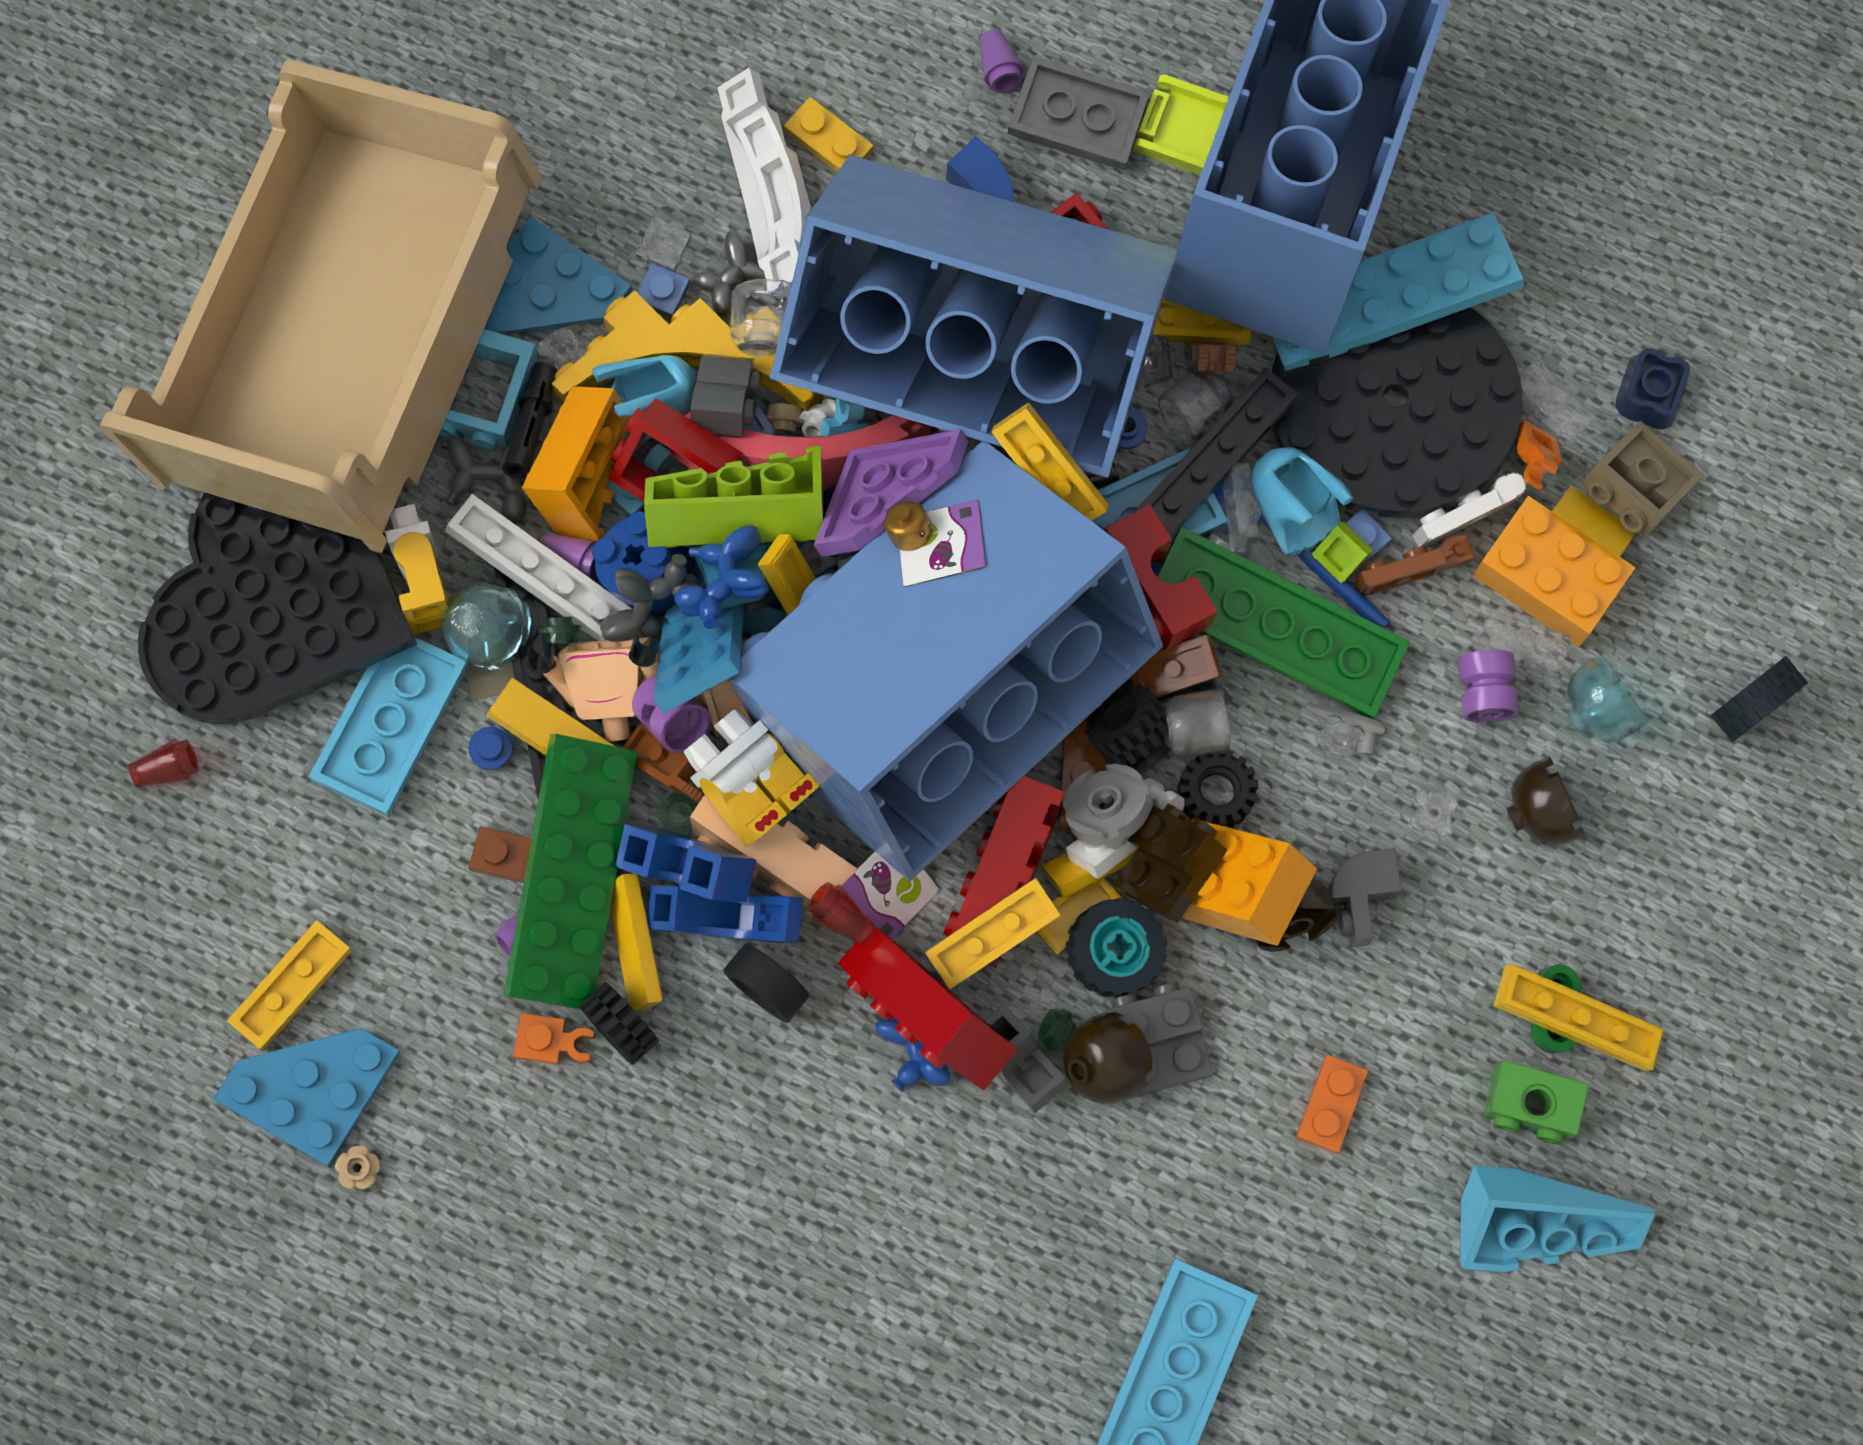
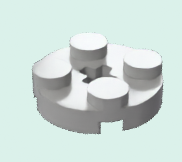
M1120 764L1105 765L1107 770L1093 774L1092 770L1082 773L1070 784L1064 795L1063 807L1065 809V818L1072 833L1083 842L1093 845L1105 844L1106 847L1112 849L1119 848L1127 843L1129 836L1141 828L1153 808V800L1141 775L1135 769ZM1115 799L1114 805L1110 808L1100 809L1099 805L1102 802L1109 803Z

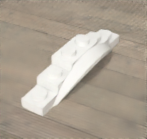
M749 67L718 87L723 108L721 118L741 188L759 268L764 271L769 293L781 299L790 293L807 215L811 211L797 153L786 147L778 113L768 107L760 75Z

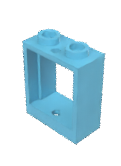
M484 329L473 356L515 367L497 423L449 410L438 436L450 438L457 434L471 438V443L477 447L494 450L496 446L506 448L509 445L521 410L518 405L521 393L527 390L532 367L538 361V353L535 343Z

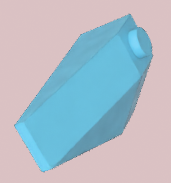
M1474 1165L1461 1198L1460 1264L1462 1269L1509 1272L1519 1270L1518 1261L1542 1257L1544 1264L1549 1265L1560 1263L1559 1255L1572 1251L1583 1250L1584 1254L1588 1257L1641 1249L1654 1219L1655 1212L1650 1207L1519 1169Z

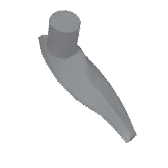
M1307 703L1306 709L1337 723L1343 729L1359 732L1356 753L1373 755L1376 734H1383L1386 731L1380 722L1356 713L1321 704Z

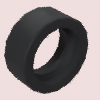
M744 944L724 968V974L738 989L782 1022L789 1023L809 998L807 990L788 971L752 945Z

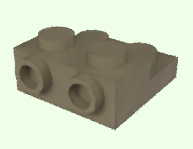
M1639 421L1595 465L1582 483L1588 487L1589 496L1593 501L1598 504L1609 505L1620 515V521L1624 528L1630 532H1640L1646 538L1696 486L1704 475L1643 422Z

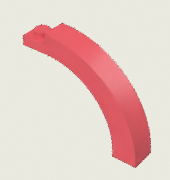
M690 411L689 413H687V414L684 415L685 417H687V418L690 419V420H691V411ZM892 415L868 427L831 436L786 437L764 434L749 429L744 430L742 437L714 435L743 453L740 460H742L744 466L768 462L767 455L785 452L787 458L806 455V448L821 445L823 489L825 491L827 488L838 483L850 450L931 435V426ZM670 449L672 457L686 467L692 469L700 468Z

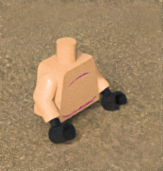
M635 636L631 639L614 642L608 640L570 643L559 652L558 657L554 656V645L552 643H545L542 654L535 652L533 647H529L526 666L533 673L544 674L569 706L575 708L579 719H602L605 740L619 741L631 736L628 717L635 716L632 711V699L635 691L645 680L657 675L660 641L653 638L650 643V637L639 638Z

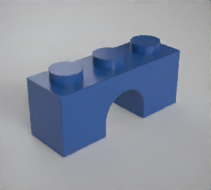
M625 824L615 867L646 878L680 883L679 889L710 900L747 903L757 859L661 827Z

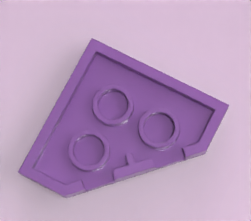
M957 429L850 450L814 543L821 556L825 557L861 550L885 531L884 519L891 507L904 501L920 503L957 474L969 442L963 431Z

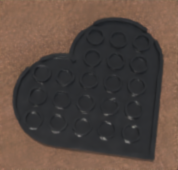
M205 492L195 514L191 513L189 521L188 543L193 563L179 570L157 590L152 597L154 603L147 614L145 622L141 621L138 636V654L141 668L153 691L174 711L189 719L208 724H233L255 718L417 645L380 554L370 550L361 539Z

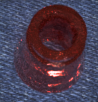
M172 739L137 759V761L129 763V773L137 788L189 780L190 775L197 773L199 770L195 751L186 739L179 742L176 739Z
M830 882L824 883L813 894L807 905V910L813 914L812 919L815 922L849 939H853L856 943L863 942L873 930L874 922L868 918L841 885L834 886Z

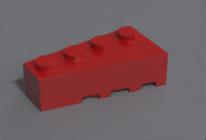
M1023 776L1007 793L997 800L992 816L997 818L991 833L985 831L976 855L981 857L975 873L968 871L959 894L966 898L960 913L956 911L951 912L943 935L949 937L1033 880L1058 819L1064 791ZM1001 956L987 965L997 968Z
M872 923L837 963L850 975L845 982L850 988L864 999L871 995L874 1000L870 1006L889 1022L893 1018L899 1021L894 1029L913 1045H916L918 1041L924 1045L919 1052L938 1069H941L946 1063L983 1091L1018 1051L1012 1043L994 1031L987 1021L964 1004L954 992L935 978L921 963Z

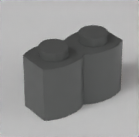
M712 354L702 355L690 410L693 422L712 434L743 436L746 424L753 425L755 399H751V397H759L761 387V371H754V358Z

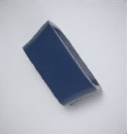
M1646 348L1633 356L1627 365L1616 397V409L1619 414L1635 422L1641 421L1646 426L1663 430L1671 427L1676 419L1687 386L1690 372L1689 364L1681 358L1667 357L1660 351L1652 348Z

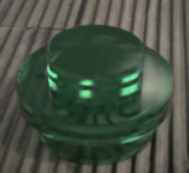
M572 617L546 618L547 627H538V634H543V644L578 642V632L582 631L581 625H573Z
M681 792L680 794H669L661 801L658 808L660 825L664 829L682 835L690 834L693 832L690 816L698 803Z
M1050 1009L1044 1016L1039 1028L1038 1040L1046 1045L1047 1050L1057 1052L1067 1043L1072 1031L1076 1028L1072 1012L1066 1009H1061L1060 1011Z

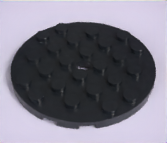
M1471 307L1379 341L1350 348L1348 352L1329 358V354L1309 360V365L1287 371L1284 370L1277 352L1272 373L1298 393V398L1272 427L1280 448L1292 447L1301 450L1339 478L1353 496L1352 501L1344 506L1352 509L1354 506L1367 511L1378 512V516L1396 518L1428 515L1440 508L1443 510L1459 504L1471 492L1480 490L1481 486L1496 471L1500 470L1514 445L1522 415V387L1519 372L1503 338L1481 314ZM1389 389L1403 394L1404 397H1407V400L1401 406H1391L1385 401L1384 395L1389 392Z

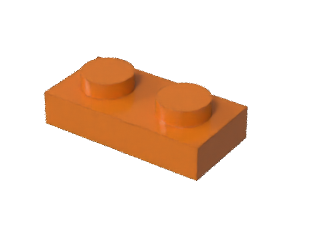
M1326 1055L1295 1139L1337 1155L1343 1143L1368 1070Z

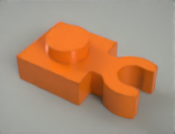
M521 1013L513 1057L519 1060L559 1065L560 1053H567L571 1059L578 1063L591 1062V1055L576 1051L575 1044L581 1038L594 1039L595 1033L588 1028H577L571 1033L564 1032L565 1019Z

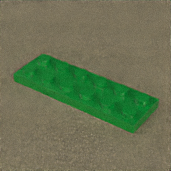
M1182 526L1178 529L1156 575L1160 580L1170 584L1184 582L1193 576L1197 578L1218 611L1211 627L1199 634L1203 636L1210 635L1211 640L1371 719L1376 717L1410 644V641Z
M550 734L503 996L580 1010L579 1005L596 991L617 872L615 865L625 826L638 751L560 734Z

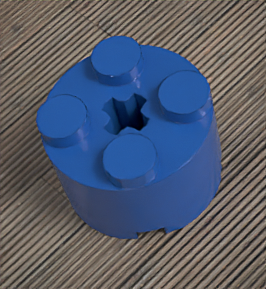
M640 511L632 513L628 518L615 524L602 539L594 544L592 549L599 581L607 590L632 609H634L635 602L627 599L617 587L614 575L617 570L626 568L636 571L650 582L653 579L664 577L665 568L675 554H681L686 557V572L691 573V569L695 570V557L689 555L690 547L688 545L673 548L664 546L648 547L645 513ZM671 594L662 600H654L651 612L654 614L669 610L676 604L674 595Z

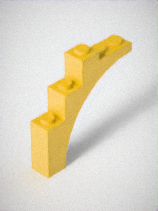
M635 290L626 298L623 296L617 298L607 308L604 323L608 335L606 337L604 335L596 337L586 348V354L576 363L569 362L561 367L554 377L555 381L552 382L554 395L563 405L572 386L598 388L615 380L612 377L597 382L592 371L596 366L622 360L657 357L664 354L677 356L691 367H699L702 355L712 354L754 358V371H761V386L778 394L789 404L801 407L802 412L805 410L809 411L813 405L819 404L824 399L823 395H812L810 390L770 379L783 322L767 306H764L756 314L750 312L744 316L736 326L737 331L734 332L701 298L691 306L685 304L679 308L672 316L671 323L668 324Z

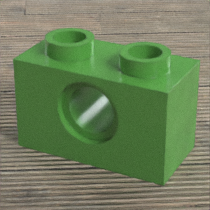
M1502 1060L1494 1066L1483 1117L1494 1120L1493 1127L1519 1133L1521 1127L1537 1132L1536 1138L1540 1141L1562 1145L1563 1139L1569 1141L1578 1135L1589 1084ZM1527 1094L1536 1095L1542 1100L1544 1111L1541 1116L1533 1115L1527 1110L1525 1106Z

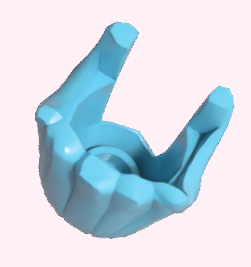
M663 354L657 357L622 360L602 364L592 369L597 382L612 377L615 379L611 388L615 389L623 403L614 406V411L618 417L632 416L637 408L645 411L655 398L682 415L691 411V401L697 381V374L688 363L677 356ZM647 434L643 443L647 442L652 437Z
M1282 447L1267 452L1256 462L1251 475L1252 489L1257 505L1286 556H1297L1302 551L1307 553L1314 550L1317 544L1320 545L1336 525L1341 523L1337 499L1343 506L1350 503L1353 499L1351 492L1339 478L1301 450L1292 447Z

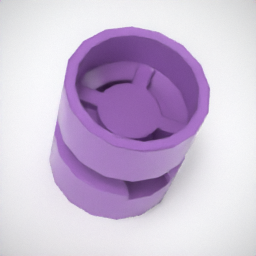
M1480 650L1464 654L1458 658L1460 684L1467 687L1465 693L1461 695L1463 719L1472 722H1490L1510 719L1519 714L1517 689L1509 685L1516 677L1514 654L1506 650Z
M657 675L651 676L635 691L632 699V711L666 750L672 753H684L683 751L705 734L707 736L711 727V716L696 697L663 714L653 701Z

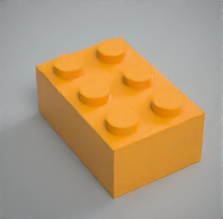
M1528 496L1482 560L1473 577L1579 648L1603 616L1635 567L1621 557L1618 558L1551 512V510Z
M1206 822L1218 832L1214 838L1227 849V852L1182 918L1278 946L1317 868L1290 843Z

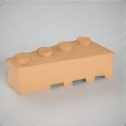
M706 795L703 796L690 816L693 835L698 838L697 840L757 859L752 877L753 881L756 876H759L770 883L769 891L775 896L803 898V905L808 907L805 913L811 919L825 927H828L830 922L839 928L841 927L852 907L838 889L858 868L821 843H816L814 848L806 844L809 837L788 820L781 819L761 838L745 847Z

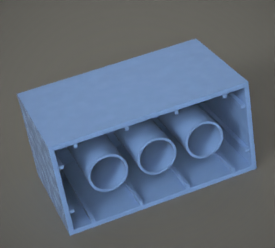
M1450 0L1264 1L1194 191L1164 300L1325 354L1364 254Z
M849 154L807 215L770 379L946 431L961 429L967 437L1001 446V444L991 433L994 425L1029 402L1082 471L1108 478L1133 405L1177 249Z
M981 441L962 459L957 474L919 504L923 506L926 512L978 499L985 567L903 587L900 549L894 546L885 530L864 546L835 574H825L815 579L804 591L799 606L770 632H761L748 639L741 647L739 673L727 679L753 724L761 720L767 727V732L778 741L784 753L804 775L809 773L820 785L811 795L909 882L1163 647L1126 547L984 441Z

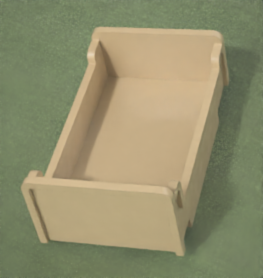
M285 60L278 75L280 83L268 110L269 121L273 126L272 131L152 396L144 389L130 385L125 386L119 393L112 411L105 413L99 428L157 486L168 489L170 482L361 539L370 550L382 553L387 543V539L383 535L385 527L404 483L418 485L513 262L507 252V243L530 189L537 190L543 176L513 124L501 115L307 63Z

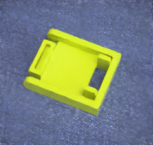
M1160 75L1157 88L1163 91L1154 89L1138 131L1139 138L1135 140L1132 149L1138 154L1201 175L1229 96L1168 75Z

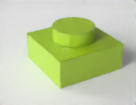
M1343 521L1336 525L1311 555L1343 584L1352 577L1373 553V550Z

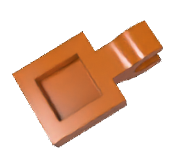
M1523 419L1520 422L1515 439L1517 454L1528 464L1523 478L1526 483L1541 490L1544 473L1548 471L1554 475L1557 472L1558 465L1562 462L1557 438Z

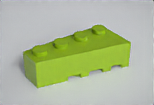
M821 445L806 448V455L787 458L785 452L767 455L768 462L751 466H744L742 460L725 463V466L717 472L709 474L702 468L645 478L644 510L648 547L664 546L673 548L712 543L722 545L724 540L733 531L748 525L756 527L761 538L759 544L774 542L778 534H791L796 542L816 540L824 519Z

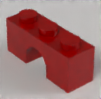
M1150 504L1105 527L1104 531L1124 545L1128 551L1160 639L1166 650L1211 627L1218 611L1195 576L1178 584H1170L1160 580L1152 570L1151 564L1166 556L1172 539Z

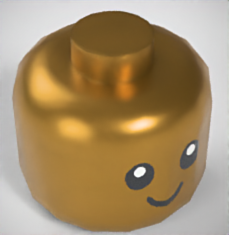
M914 501L897 503L891 507L884 519L885 530L891 542L902 551H913L921 548L930 540L933 533L932 522L926 510L921 504Z

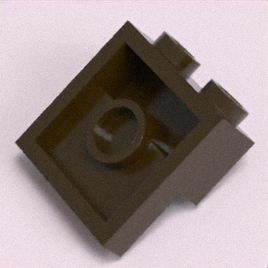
M1167 804L1162 810L1153 805L1145 823L1128 840L1137 848V851L1113 886L1122 894L1178 923L1227 852V849L1214 838L1218 832L1203 820L1196 817L1190 824L1187 822L1189 817L1175 806Z

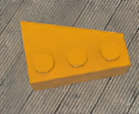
M572 386L563 405L559 409V413L543 442L530 472L526 476L522 489L555 534L598 541L603 538L605 530L598 528L604 504H611L614 493L611 489H607L609 484L608 478L612 472V467L616 464L610 458L623 438L627 439L628 431L625 430V427L631 416L618 417L616 415L614 406L623 403L614 388Z

